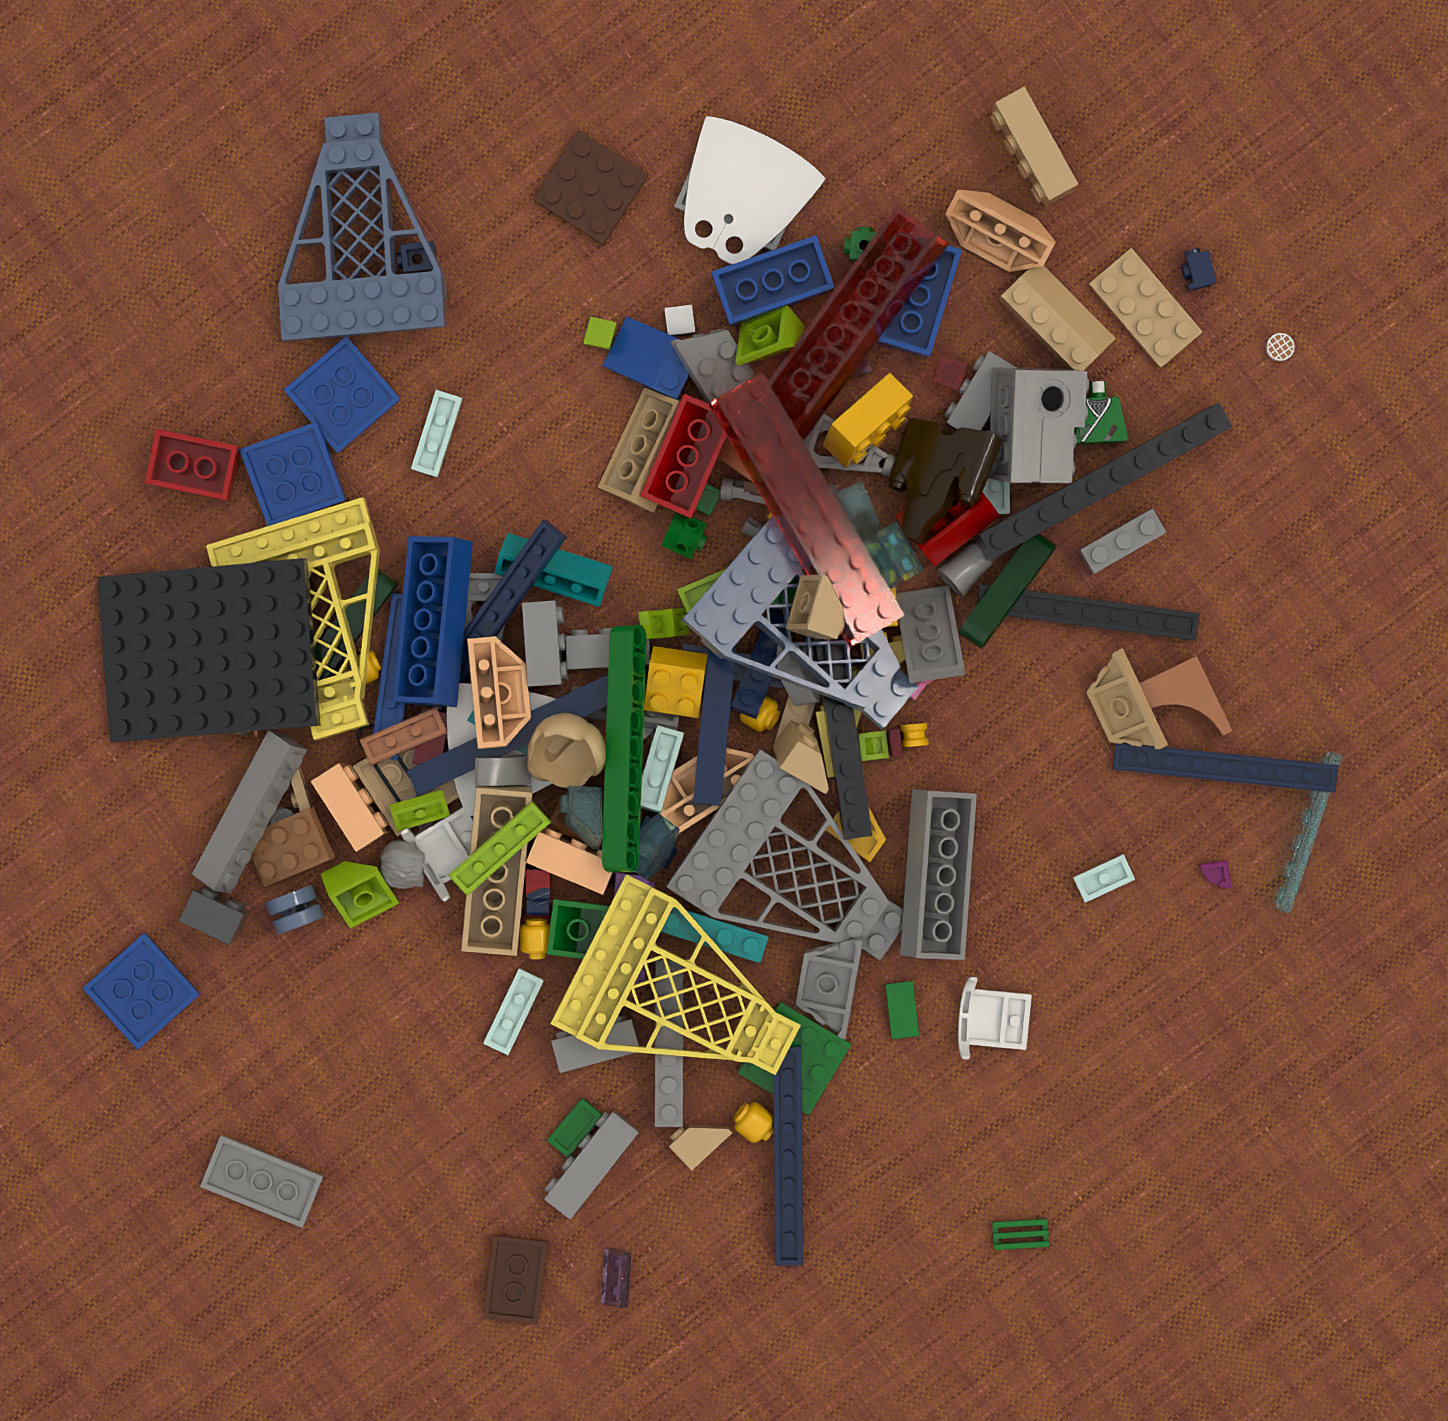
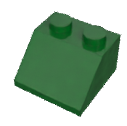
M554 899L547 954L583 959L610 904Z

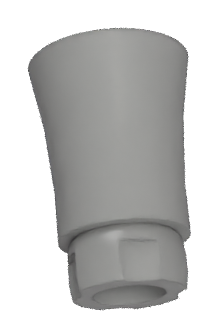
M975 541L970 543L948 563L938 568L937 573L953 592L963 598L971 586L992 566V562L999 556L986 560Z

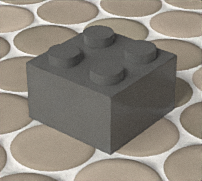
M208 886L193 890L179 921L229 945L236 942L250 914V911L245 909L246 904L234 898L225 900L220 897L221 892L213 891Z

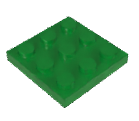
M780 1001L775 1012L801 1025L791 1045H802V1112L810 1115L849 1050L851 1043ZM744 1062L738 1074L774 1094L773 1074L752 1063Z

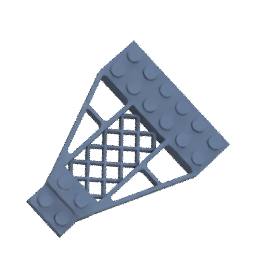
M368 113L324 118L326 143H323L278 284L282 341L288 342L447 327L445 302L447 301L446 276L389 159V154L382 141L381 114ZM373 170H380V176ZM364 171L356 181L347 174ZM370 173L380 180V183L371 193L361 186ZM331 174H337L331 181ZM343 176L353 183L344 196L334 189ZM390 179L393 181L414 225L412 230L394 231ZM321 186L324 234L321 238L302 240L318 188ZM359 188L368 197L357 209L348 199ZM332 191L341 198L334 208L332 206ZM380 191L382 204L375 198ZM373 200L382 210L371 221L362 212ZM345 203L355 210L346 223L336 216ZM359 216L370 223L360 236L349 228ZM333 218L342 225V228L335 236ZM382 218L383 230L377 226V224ZM373 228L384 236L375 248H372L364 241ZM348 230L357 239L346 251L337 242ZM419 236L433 265V270L430 272L396 275L394 239L397 237ZM361 243L371 250L362 263L352 256V253ZM324 244L326 279L321 282L289 284L300 246ZM335 246L344 253L337 263ZM383 246L385 248V258L378 253ZM377 255L385 262V265L375 276L366 266ZM348 258L358 265V268L349 278L339 271ZM363 270L371 276L357 278ZM337 273L343 278V280H337Z
M791 496L785 500L681 620L701 637L700 641L720 659L724 658L843 702L846 706L861 711L880 729H883L918 688L915 683H909V678L899 670L901 666L834 536ZM825 542L828 544L845 577L834 589L836 594L848 583L873 634L844 609L843 640L830 641V639H824V641L811 642L810 637L805 636V642L792 643L791 631L786 629L789 608H792V604H788L787 589H797L801 575H805L802 570L803 566ZM792 579H794L798 584H788V583H789ZM782 591L783 604L770 605ZM769 609H783L784 624H771ZM753 624L759 627L782 648V651L769 666L732 652V648ZM779 628H785V636L778 630ZM848 628L855 635H857L860 638V640H849ZM851 644H863L864 659L851 660ZM844 645L845 660L832 661L830 646ZM811 646H825L826 661H813ZM798 647H806V654ZM869 647L874 651L871 656L869 654ZM788 653L825 687L775 669V666ZM864 663L852 678L851 664ZM845 664L847 679L834 680L832 665ZM826 665L827 673L819 666ZM839 684H847V685L843 688V687H842L841 685H839Z

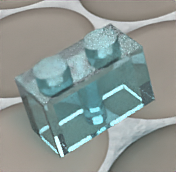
M659 813L640 829L639 865L635 873L647 881L668 861L680 830Z

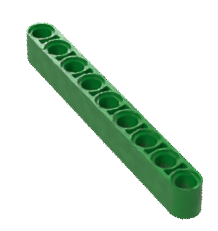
M642 625L614 626L610 631L602 838V865L608 873L635 872L639 865L646 669V632Z

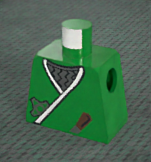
M1106 381L1089 382L1090 398H1086L1088 416L1085 420V427L1074 428L1077 438L1076 445L1127 442L1128 435L1119 397H1106Z

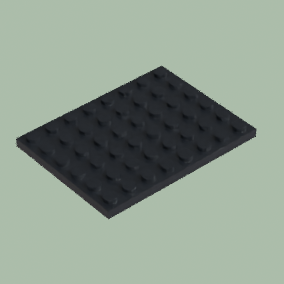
M308 558L97 577L110 742L321 726Z

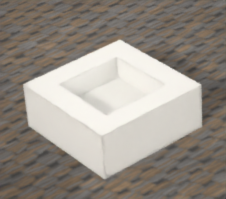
M692 305L664 308L669 335L677 336L695 333Z

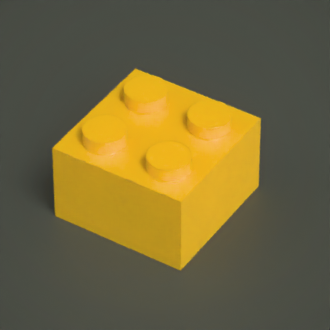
M653 646L644 710L699 718L708 654Z

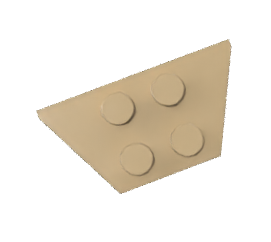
M1123 648L1112 654L1113 658L1101 670L1097 681L1092 683L1086 693L1109 742L1119 744L1125 742L1139 747L1149 745L1155 746V749H1162L1168 744Z

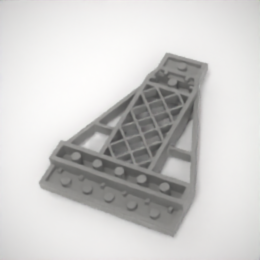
M759 748L666 884L667 888L713 918L833 943L864 937L862 949L878 960L882 959L902 930L903 908L887 898L849 841L843 840L841 829L811 785L781 769L777 759ZM801 788H805L826 817L811 839L806 838L780 820ZM828 825L832 826L860 867V873L817 845V841ZM775 826L780 829L772 831ZM785 834L787 848L771 851L769 837ZM788 835L803 845L790 847ZM766 840L768 852L756 854ZM807 849L810 863L794 866L791 852ZM811 850L825 860L813 862ZM788 853L791 867L775 870L772 856ZM769 857L772 871L755 874L753 859ZM749 863L751 864L752 874L745 870ZM830 864L833 878L817 881L814 867ZM834 866L848 875L836 877ZM811 868L814 882L797 885L795 871ZM792 872L794 886L778 889L776 875ZM773 875L775 889L759 878ZM741 878L770 896V900L757 919L718 910L736 882ZM853 879L855 894L839 896L837 882ZM857 881L863 884L860 891H858ZM834 883L836 897L820 900L818 886ZM815 887L817 901L801 904L799 890ZM796 891L798 904L781 893ZM854 899L843 914L841 901ZM779 902L820 930L817 932L764 921V918L773 905ZM837 902L840 916L824 919L821 905ZM818 906L821 919L804 908ZM838 922L834 928L828 925V923Z

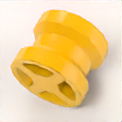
M927 723L900 725V731L903 733L904 738L901 741L902 747L929 745V740L925 737Z

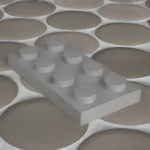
M942 586L896 593L897 613L909 683L965 675L950 587Z
M220 1135L200 1187L303 1228L324 1175L225 1135Z

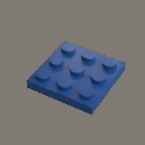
M347 336L284 389L286 394L311 423L319 422L324 438L338 454L401 401L399 396Z
M318 421L239 449L267 526L347 500Z
M146 932L82 988L137 1050L145 1045L201 994Z

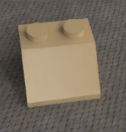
M801 575L786 625L787 630L814 639L838 638V635L841 634L845 622L843 617L845 611L828 576Z
M790 720L773 745L779 767L826 794L829 788L814 730L803 722L797 724Z

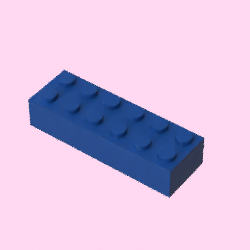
M408 537L392 702L417 706L457 707L473 542L456 537Z

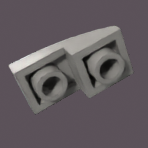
M527 755L476 757L475 785L506 786L531 784V774L527 768Z

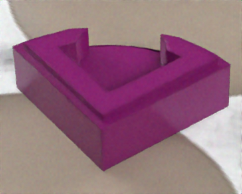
M1227 860L1199 864L1203 876L1210 883L1223 888H1232Z

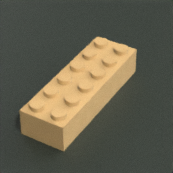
M476 786L470 854L532 801V786ZM527 844L468 896L466 895L461 951L517 956Z

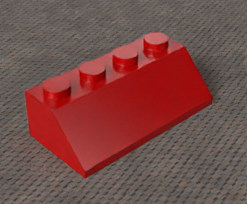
M684 393L640 496L692 518L737 414Z

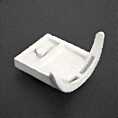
M463 806L451 813L449 817L439 820L416 835L409 828L401 832L405 842L414 843L416 848L425 853L423 871L443 901L450 898V894L444 884L451 880L448 874L470 855L473 818L471 816L467 817Z
M977 977L968 978L963 987L958 1017V1048L961 1058H970L969 1045L1026 1050L1032 995L975 989Z

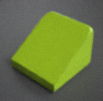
M590 317L583 344L610 351L617 322Z

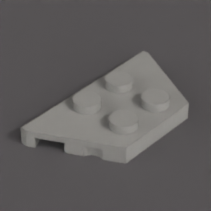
M722 328L711 331L709 334L693 335L692 338L685 340H673L670 344L704 399L735 413L754 372L748 363L740 366L735 363L738 346L730 332Z
M864 937L808 949L804 953L795 1005L804 1012L812 1014L815 1020L823 1026L824 1024L828 1025L842 1039H846Z

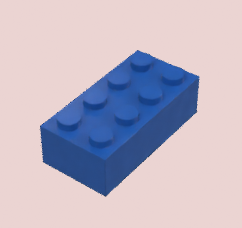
M912 234L908 235L876 344L926 359L930 358L962 249Z
M817 235L711 272L729 327L741 324L788 305L790 307L833 292L835 289Z

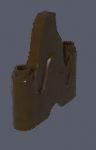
M909 418L888 479L890 482L889 488L897 492H904L905 488H907L902 530L908 540L913 543L924 544L931 528L951 508L956 494L959 496L958 501L962 504L974 506L975 502H978L1002 446V438L990 432L965 427L959 428L951 435L949 432L942 431L941 425L937 422Z

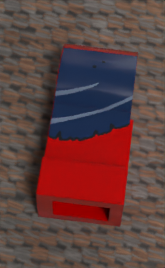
M527 866L525 869L527 918H549L551 873L535 866Z

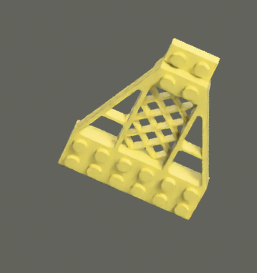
M364 497L206 545L212 566L308 558L309 577L314 572L324 578L317 592L310 590V593L315 595L311 601L312 611L314 610L319 599L331 604L324 619L312 613V617L322 622L314 636V647L319 642L329 648L322 663L316 660V664L319 665L317 685L321 726H310L313 739L317 741L369 725L362 700L365 695L380 549L366 499ZM371 554L368 592L342 600L334 567L337 564ZM324 568L326 575L318 572L317 570ZM327 584L329 585L333 602L321 596ZM366 601L361 656L358 657L346 615V608L349 605ZM334 611H336L340 628L329 622ZM327 625L339 631L332 645L319 639ZM342 636L347 654L336 649ZM334 651L346 657L339 672L326 666ZM350 664L352 671L345 672ZM324 669L336 674L335 676L319 680Z
M628 874L625 875L550 1023L599 1050L749 1062L776 1075L801 1026L799 1023L774 1011L676 898ZM673 907H676L701 935L689 959H683L657 946L655 943ZM705 941L741 980L742 984L740 986L695 964V959ZM651 950L660 954L647 959ZM663 958L667 974L651 978L647 963ZM666 958L685 968L670 972ZM644 965L649 980L634 984ZM691 970L710 980L695 985ZM688 971L692 986L677 991L672 976ZM669 977L674 992L658 997L653 982ZM650 983L655 998L639 1003L634 988ZM713 983L717 999L701 1003L697 988ZM716 983L735 993L720 997ZM631 990L636 1003L627 999ZM694 990L698 1005L682 1009L678 995ZM741 995L749 999L746 1007H744ZM675 996L680 1011L664 1016L659 1001ZM738 996L742 1011L726 1016L722 1001ZM656 1002L660 1015L643 1006ZM719 1002L723 1017L708 1022L703 1007ZM626 1006L656 1021V1026L646 1046L610 1044L605 1042L622 1007ZM700 1008L705 1023L689 1028L684 1013ZM681 1015L685 1028L668 1019ZM741 1016L732 1032L728 1020ZM725 1021L730 1036L714 1041L709 1026ZM666 1026L709 1049L707 1051H694L651 1046L660 1028ZM706 1027L710 1040L693 1031ZM728 1041L725 1048L718 1045L719 1043Z

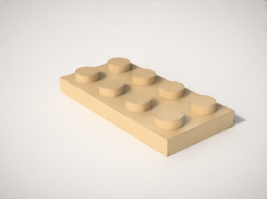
M1132 248L1088 284L1159 369L1203 332Z

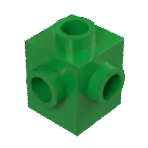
M857 227V231H851L850 238H845L844 254L849 255L848 262L854 263L855 267L870 268L871 264L877 263V257H883L884 240H879V233L873 232L874 228ZM867 241L870 248L863 251L860 249L859 243Z
M676 512L661 546L692 559L695 550L701 551L708 537L703 534L707 523Z

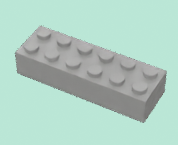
M912 789L900 955L965 960L977 794Z

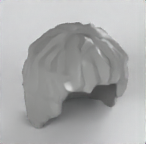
M394 840L388 843L380 856V872L387 884L401 889L415 886L423 887L425 853L416 848L414 843H407L401 840Z

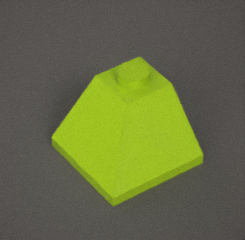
M788 305L741 323L735 363L740 366L780 355L803 346L805 325Z
M344 861L321 873L328 896L350 929L399 904L397 897L376 866Z

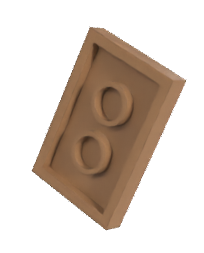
M314 806L266 826L262 838L258 841L251 854L264 887L335 858Z

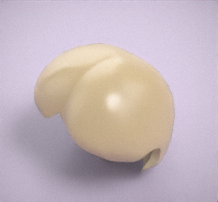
M559 713L547 717L536 727L529 741L527 768L529 773L537 780L549 781L561 788L580 787L592 775H598L605 765L606 748L603 737L595 726L578 715Z

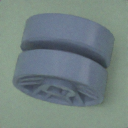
M313 885L265 902L270 916L282 914L281 917L272 922L277 935L324 917L320 904L307 905V903L317 898Z

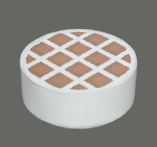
M1277 333L1271 336L1266 343L1267 355L1272 360L1279 362L1291 357L1295 348L1292 338L1284 333Z

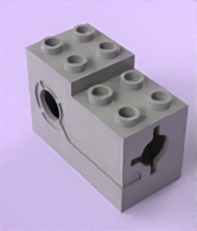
M993 367L990 433L1002 438L1003 443L988 479L1010 483H1072V476L1075 473L1073 451L1077 442L1074 428L1085 427V420L1088 416L1086 393L1089 389V379L1087 371L1054 368Z

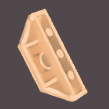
M958 189L945 213L962 247L1008 272L1043 267L1056 243L1037 218L990 193Z
M495 636L467 639L478 749L506 747L531 719L526 663Z
M726 748L721 804L753 759L752 753ZM697 756L673 771L661 814L658 813L673 837L720 807L693 804Z

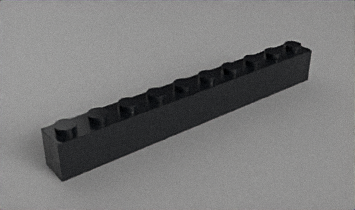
M1220 402L1211 405L980 532L974 538L986 560L994 559L1233 426Z

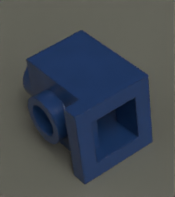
M429 241L437 258L436 245L434 241ZM422 242L400 245L401 252L396 253L398 269H403L404 274L430 272L433 270V265ZM415 255L422 256L420 264L413 263L412 259Z
M1195 248L1184 252V264H1181L1184 279H1189L1190 282L1185 287L1186 292L1213 286L1217 283L1208 250L1201 252L1200 248Z

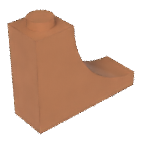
M1193 656L1139 682L1151 709L1161 705H1181L1203 715L1213 725L1219 736L1232 732L1231 726L1197 656Z

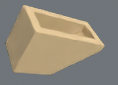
M689 1125L685 1129L679 1127L670 1136L672 1142L669 1143V1147L692 1171L732 1134V1129L729 1126Z

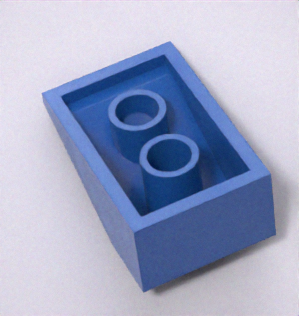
M626 316L603 367L648 389L679 400L690 377V374L670 344L678 338Z

